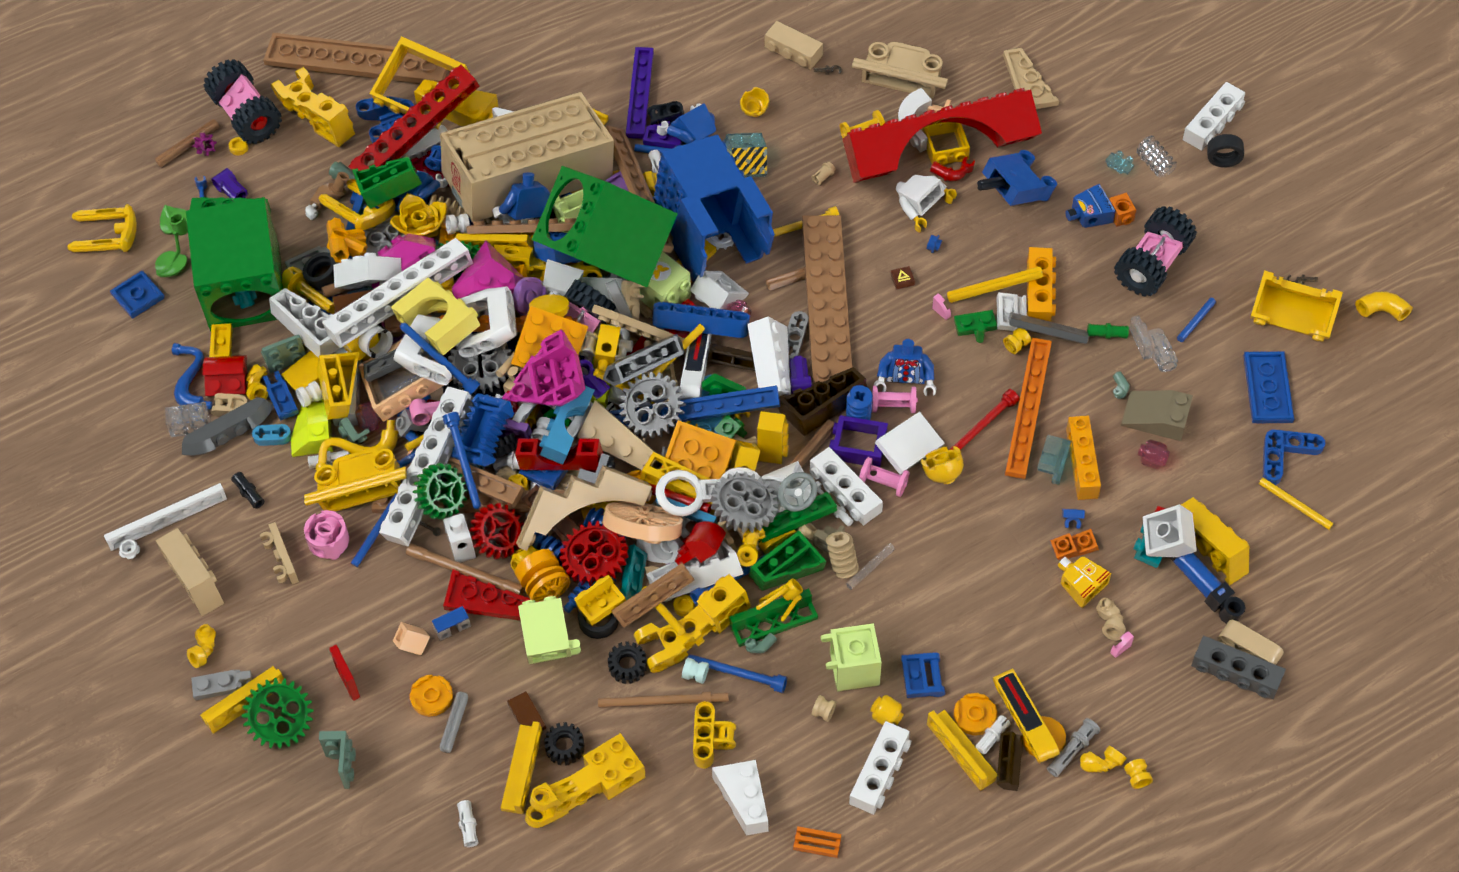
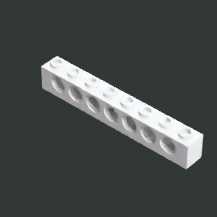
M454 238L324 320L322 323L328 336L339 348L348 344L392 316L394 312L391 306L426 278L442 284L472 265L473 261L469 250L458 239Z
M447 386L445 393L442 394L439 406L433 413L431 423L424 432V438L416 449L415 457L407 469V478L400 484L386 519L381 524L379 533L388 541L409 546L424 510L417 508L420 502L414 501L417 494H414L413 491L417 490V486L413 483L419 481L417 475L423 474L422 469L428 468L429 465H436L437 463L447 464L455 444L450 428L444 425L442 416L458 412L460 417L458 428L465 426L462 420L468 419L466 413L471 412L468 406H474L472 402L473 397L469 392Z

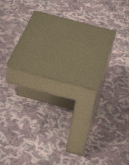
M827 525L823 531L818 529L814 534V546L829 553L826 538L835 532H845V527L841 525L836 530Z

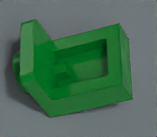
M726 415L714 428L719 435L731 439L736 434L742 438L747 435L743 428L745 424L737 417L733 420L729 415Z

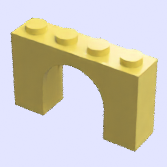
M426 278L391 306L397 320L401 323H407L409 326H411L418 314L426 316L434 311H447L438 323L425 332L431 346L442 355L446 354L480 326L477 319L478 314L474 308H468L462 299H456L450 290L445 291L439 282H433L429 278Z

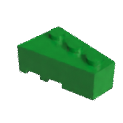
M409 157L388 161L383 166L376 167L375 165H370L369 169L359 171L357 168L352 170L359 191L370 209L422 184L419 174Z
M799 530L752 565L748 576L761 591L787 583L791 579L796 580L823 571L826 560Z

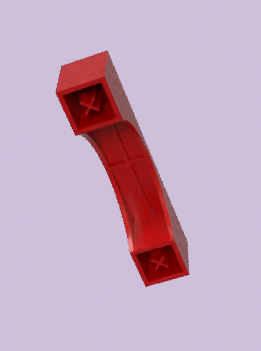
M1025 88L1013 90L1009 95L1003 92L996 94L991 99L988 96L979 98L973 104H971V101H966L955 106V108L952 105L946 106L936 113L934 110L923 112L919 117L913 114L906 116L901 121H898V118L889 120L882 126H880V123L869 125L865 130H862L861 127L855 128L847 133V136L843 138V143L853 183L888 175L896 171L900 156L909 140L920 129L933 124L961 123L986 135L997 148L1033 139L1041 135L1042 130L1031 89L1025 91Z

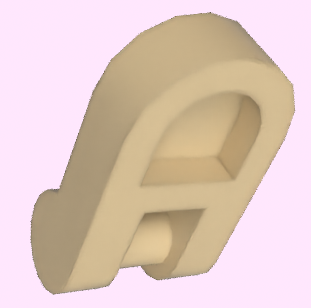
M217 393L214 397L215 405L212 406L211 414L220 417L248 401L245 396L240 394Z

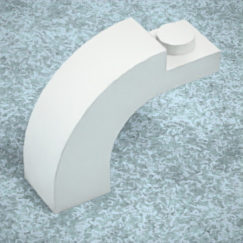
M922 88L912 92L903 100L898 112V121L913 114L919 117V115L927 111L928 106H931L932 100ZM920 129L910 139V143L922 152L927 147V136Z

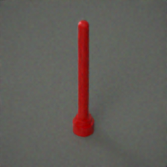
M1008 389L1002 395L1001 402L954 446L960 450L966 446L1006 407L1016 405L1020 401L1018 394L1014 390Z

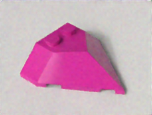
M409 233L403 237L398 235L390 241L392 243L390 247L386 245L377 253L381 257L401 258V270L404 271L427 254L435 251L436 241L434 238ZM380 282L373 283L372 288H377Z
M486 240L472 259L473 264L464 270L452 287V294L458 299L485 289L506 286L513 294L518 281L524 277Z
M559 330L544 338L540 344L542 346L535 357L531 356L513 381L515 385L511 391L503 395V400L563 406L580 396L586 388L579 356L563 330Z

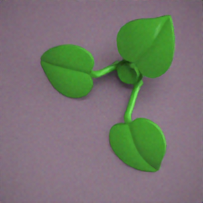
M164 205L160 217V228L165 234H174L177 251L176 253L174 251H167L161 254L156 260L155 269L157 276L170 277L180 273L187 264L186 255L180 254L178 235L183 236L187 234L188 227L186 210Z

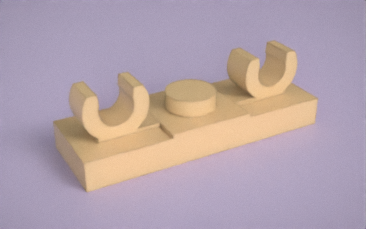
M624 280L621 283V292L629 306L633 319L639 321V299L644 298V295H640V288L644 286ZM629 331L630 340H633V342H637L638 338L642 336Z
M276 523L268 524L271 532H263L260 534L262 541L270 539L268 542L263 543L265 549H271L274 544L276 546V550H273L277 562L282 561L283 566L277 565L273 568L275 574L283 573L277 576L278 582L283 583L289 577L292 584L298 583L297 575Z

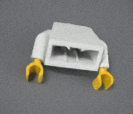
M913 175L906 183L900 181L896 186V191L900 197L899 203L910 220L915 221V230L919 233L921 232L919 224L926 228L927 221L924 218H919L918 215L922 216L944 194V200L948 204H952L953 199L957 196L955 189H947V186L935 176Z

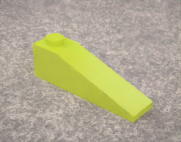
M324 400L313 401L305 408L301 405L291 435L292 457L318 454L322 442L332 437L331 419H327ZM333 446L329 447L327 451L333 452Z

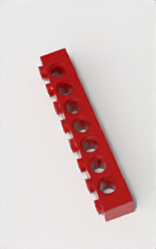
M461 64L453 68L444 80L439 81L431 92L426 93L422 97L420 102L411 106L402 118L397 119L389 130L381 133L379 139L368 145L365 151L360 156L355 157L348 167L351 170L358 168L361 171L369 169L367 165L371 160H374L372 165L378 167L386 165L388 161L400 159L480 87L476 79ZM455 84H459L456 89H452ZM445 97L443 101L438 102L439 98ZM426 110H431L428 114L424 115ZM413 122H417L414 127H410ZM402 135L401 139L396 140L397 136ZM388 147L385 153H381L384 148Z

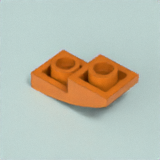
M1091 529L1073 536L1068 533L1050 540L1058 560L1064 557L1073 558L1099 550Z

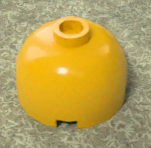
M953 446L954 450L941 447L925 455L926 460L922 459L921 464L926 476L930 480L937 483L951 484L961 474L964 463L958 447Z

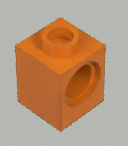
M1127 192L1110 197L1109 201L1115 209L1113 222L1116 227L1134 222L1136 208Z

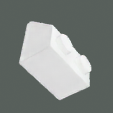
M704 271V276H698L690 289L695 294V298L700 302L706 303L709 308L724 310L733 309L749 294L722 271Z
M1180 504L1143 516L1147 556L1181 557L1197 551L1193 513Z

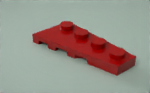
M452 569L443 607L444 610L453 611L463 606L466 613L521 621L518 606L530 599L509 590H501L496 588V585L483 583L475 577L462 575L459 571Z

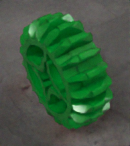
M431 464L428 468L422 469L423 474L417 475L419 481L413 483L417 486V490L413 491L414 494H417L414 501L420 502L417 508L424 509L423 514L430 515L432 519L442 520L458 514V509L464 507L461 501L467 500L463 495L468 490L464 489L463 485L466 484V481H461L463 474H457V468H451L450 464ZM442 475L447 479V481L442 482V480L438 479L436 476ZM439 501L443 503L444 507L439 508L433 502Z

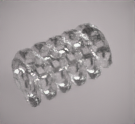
M1151 135L1139 144L1136 153L1146 162L1151 171L1155 172L1157 177H1165L1172 173L1177 162L1173 161L1172 156H1168V151H1164V147L1159 146V141L1155 140V137Z

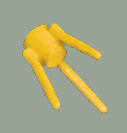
M791 579L783 586L760 598L759 602L761 604L756 609L760 610L781 595L787 601L791 599L793 601L781 618V621L784 622L797 602L802 599L800 594L803 592V588L798 581Z

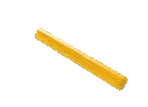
M1040 266L948 291L947 297L949 302L952 303L1042 278L1043 271Z

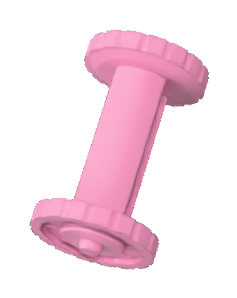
M873 386L872 413H876L878 407H910L911 413H916V403L918 402L916 387H912L910 393L878 392L877 386Z
M867 457L859 478L864 483L869 479L896 489V496L901 497L907 486L909 471L904 470L902 475L872 465L873 459ZM876 471L877 474L875 476H872L870 472Z

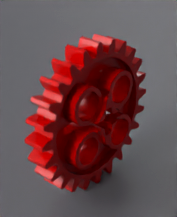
M588 521L587 527L580 524L581 530L579 531L573 528L574 535L567 534L568 541H562L564 548L560 549L561 555H563L560 557V560L569 577L572 576L574 582L579 579L581 585L588 581L589 586H592L594 581L607 575L615 579V571L622 573L620 565L626 566L625 558L629 557L627 553L629 549L624 536L609 530L604 525L601 526L599 521L596 522L595 526H592L590 521ZM600 538L598 541L592 542L594 539ZM583 551V553L576 555L577 552ZM613 552L611 555L605 556L606 553ZM591 565H596L594 568L589 569Z

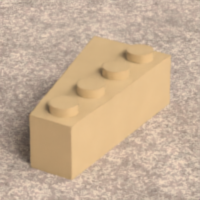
M177 528L155 540L164 558L176 574L183 588L186 589L192 602L195 603L201 616L224 604L214 583L217 581L212 570L207 571L209 567L203 557L201 559L198 558L200 554L196 547H190L192 543L186 533L182 535Z

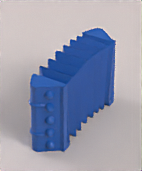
M478 393L472 399L475 406H468L472 411L466 413L468 419L462 420L465 426L459 428L462 431L460 435L468 462L485 467L495 463L496 459L491 453H496L494 447H498L495 442L500 441L497 436L503 435L501 430L506 429L503 425H508L505 419L513 418L514 412L510 401ZM453 447L452 456L459 459L456 447Z

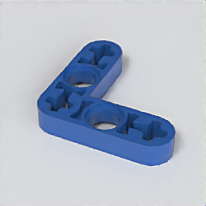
M1284 430L1268 431L1263 447V477L1274 485L1279 484L1283 476L1284 452L1319 455L1325 447V439L1318 434ZM1271 438H1275V441H1277L1275 447H1272L1273 440ZM1297 439L1300 445L1294 446L1290 444L1289 440ZM1275 454L1279 457V460L1272 461L1268 458V455ZM1272 468H1275L1274 475L1276 477L1274 478L1270 474Z

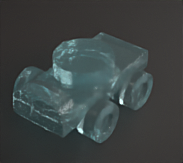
M1117 151L1116 154L1111 153L1105 161L1109 168L1114 167L1119 174L1124 172L1128 175L1134 168L1132 164L1133 158L1127 156L1126 159H1123L1124 154L1121 151Z

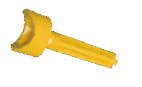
M293 266L283 271V289L286 288L298 296L303 294L327 313H335L334 303L308 284L302 274L303 271Z

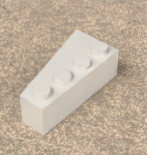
M722 541L717 553L702 563L696 557L685 563L684 565L693 576L694 581L663 602L690 593L697 588L713 585L719 578L725 577L728 574L733 578L742 575L743 571L736 552ZM674 561L647 573L649 583L652 584L677 567L678 564Z

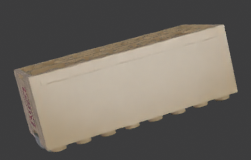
M582 92L440 133L442 174L450 185L452 193L461 208H464L472 222L494 216L493 208L501 206L509 191H511L513 184L523 183V173L526 172L534 173V181L541 183L550 193L561 166L604 181L613 176L614 139ZM578 179L571 181L558 196L582 189L581 181Z

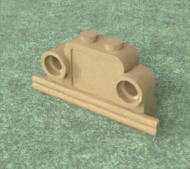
M875 42L869 46L866 60L854 58L852 68L862 70V82L908 93L922 88L930 98H934L936 87L945 89L948 79L940 77L943 61L938 55L930 54L927 49L904 43L890 42L886 45L882 42Z

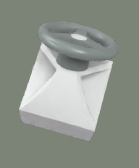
M798 461L761 476L764 483L769 482L768 489L774 488L773 494L778 495L777 502H779L777 513L786 509L793 512L804 510L816 498L817 483L810 474L802 470Z

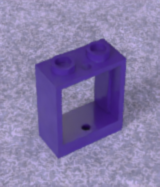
M840 415L838 423H834L833 435H835V439L830 440L829 447L843 462L863 465L866 458L870 457L873 459L872 465L881 467L883 453L876 444L874 452L842 447L840 446L843 429L875 434L877 439L887 433L888 423Z

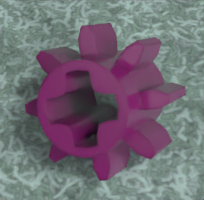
M200 133L199 138H193L195 144L192 147L197 149L196 154H202L203 152L204 156H209V151H216L214 144L217 142L211 139L212 134L206 136L205 133Z

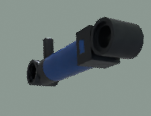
M1194 553L1181 557H1169L1206 597L1204 602L1214 613L1219 610V617L1224 623L1227 624L1229 620L1238 621L1246 609L1243 600L1233 597L1235 594L1233 589L1226 582L1221 583ZM1229 608L1233 609L1236 613L1231 612Z

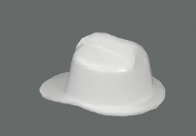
M680 538L671 541H661L660 544H651L637 539L636 545L647 553L648 561L668 564L675 561L678 555L677 551L684 543Z

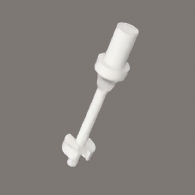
M817 481V492L821 495L824 493L821 490L822 484ZM837 505V511L834 512V516L840 518L847 526L852 525L854 521L846 513V509L843 506L839 507Z

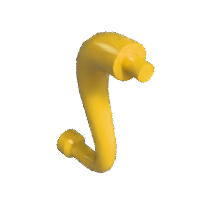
M387 420L386 430H382L381 439L375 446L364 447L338 437L326 439L319 448L318 463L315 470H318L323 465H327V450L331 446L340 447L351 454L370 448H375L378 451L389 449L393 452L399 434L395 430V420Z

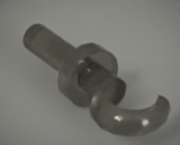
M826 65L825 68H814V72H825L826 75H829V72H833V69H838L840 74L842 68L838 65L829 68V65Z
M1302 275V277H1297L1295 281L1291 282H1302V284H1305V282H1318V277H1305V275Z

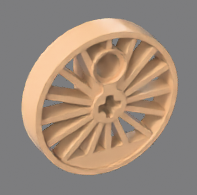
M618 501L606 506L602 523L606 528L615 533L641 539L651 544H660L661 541H671L681 536L683 519L681 516H675L666 512L658 505L645 503L642 506L631 502Z

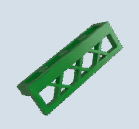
M825 492L816 496L813 503L804 510L793 512L786 509L779 512L774 517L773 522H769L767 528L762 527L766 536L764 539H759L758 542L764 543L804 524L806 525L836 512L837 505L829 493Z
M809 588L803 590L800 594L802 599L797 602L788 615L792 617L789 623L783 624L778 622L779 617L784 615L793 601L791 599L787 601L784 597L772 601L760 610L754 607L729 616L730 628L738 646H744L748 638L758 641L764 639L769 633L775 635L817 620L818 614L813 606L812 594ZM808 607L812 615L803 617L798 615L800 609ZM763 622L772 624L770 630L767 631L760 630L758 627ZM747 629L752 631L750 637L741 639L738 631Z

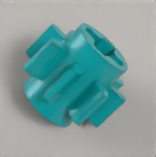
M255 291L235 292L236 295L232 296L235 306L240 305L241 309L254 305L253 299L257 298Z

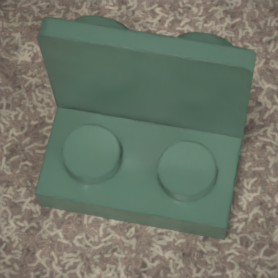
M299 334L266 346L261 351L270 373L291 366L306 355Z
M319 731V741L325 756L330 759H339V776L344 788L350 789V782L354 781V769L351 766L352 761L356 759V749L352 748V739H349L346 731Z

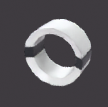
M377 324L360 335L358 340L359 348L368 356L378 358L389 351L392 346L393 336L390 331ZM381 332L378 344L369 349L372 337Z

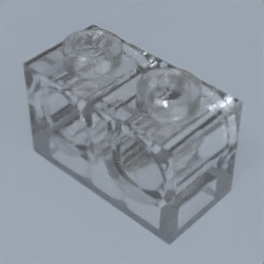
M206 402L165 408L166 426L171 437L188 435L211 422V414Z

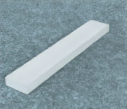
M219 483L107 533L104 537L110 550L113 551L120 548V544L124 540L131 539L135 541L218 504L226 500L227 497Z

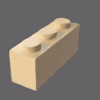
M778 21L765 34V47L810 70L823 56V43Z

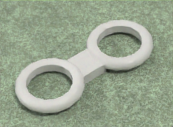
M743 467L732 468L721 476L727 479L729 473L735 477L736 472L740 476L747 472L748 477L755 474V479L758 480L760 478L757 472ZM670 471L662 476L656 485L658 504L672 515H691L700 509L703 502H710L712 490L715 488L716 482H720L721 478L699 480L696 475L688 471ZM681 479L691 483L696 491L695 501L685 507L671 504L666 499L664 493L665 486L670 481Z

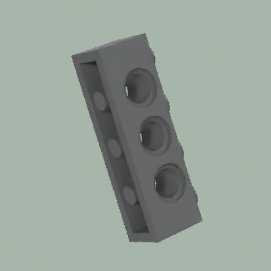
M1204 635L1191 665L1200 672H1207L1216 676L1219 680L1229 681L1241 689L1251 690L1263 698L1273 700L1286 670ZM1213 659H1218L1221 663H1217ZM1233 667H1238L1242 671H1236ZM1254 676H1260L1263 680H1258Z

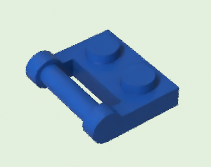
M939 653L901 655L907 698L942 697L946 694L945 687L942 686ZM924 663H929L931 666L933 686L928 687Z

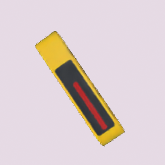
M1012 668L992 677L998 693L1038 763L1059 755L1060 752L1055 740L1014 669Z

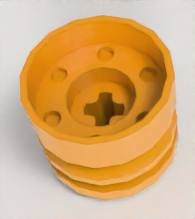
M541 549L529 554L520 561L514 571L517 580L525 588L526 594L530 597V600H535V603L544 601V598L550 596L559 598L571 583L564 568L560 566L558 559L549 549Z

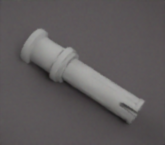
M1085 718L1079 730L1072 733L1071 741L1052 763L1047 766L1048 772L1054 777H1058L1081 748L1088 747L1091 738L1095 734L1100 733V727L1091 719Z

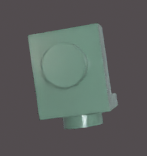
M348 417L338 423L340 435L343 438H347L348 441L360 444L368 439L366 435L370 433V430L366 429L358 434Z

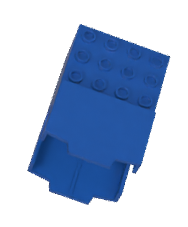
M718 134L701 140L698 139L685 145H678L661 153L653 199L655 204L678 213L670 231L673 236V249L684 268L690 272L692 282L696 281L698 276L703 277L704 271H706L705 267H707L708 256L704 246L705 239L725 232L728 233L746 264L761 259L764 253L766 255L770 254L775 235L771 227L773 212L751 176L744 178L743 172L736 166L734 157L730 156L725 142L721 141Z

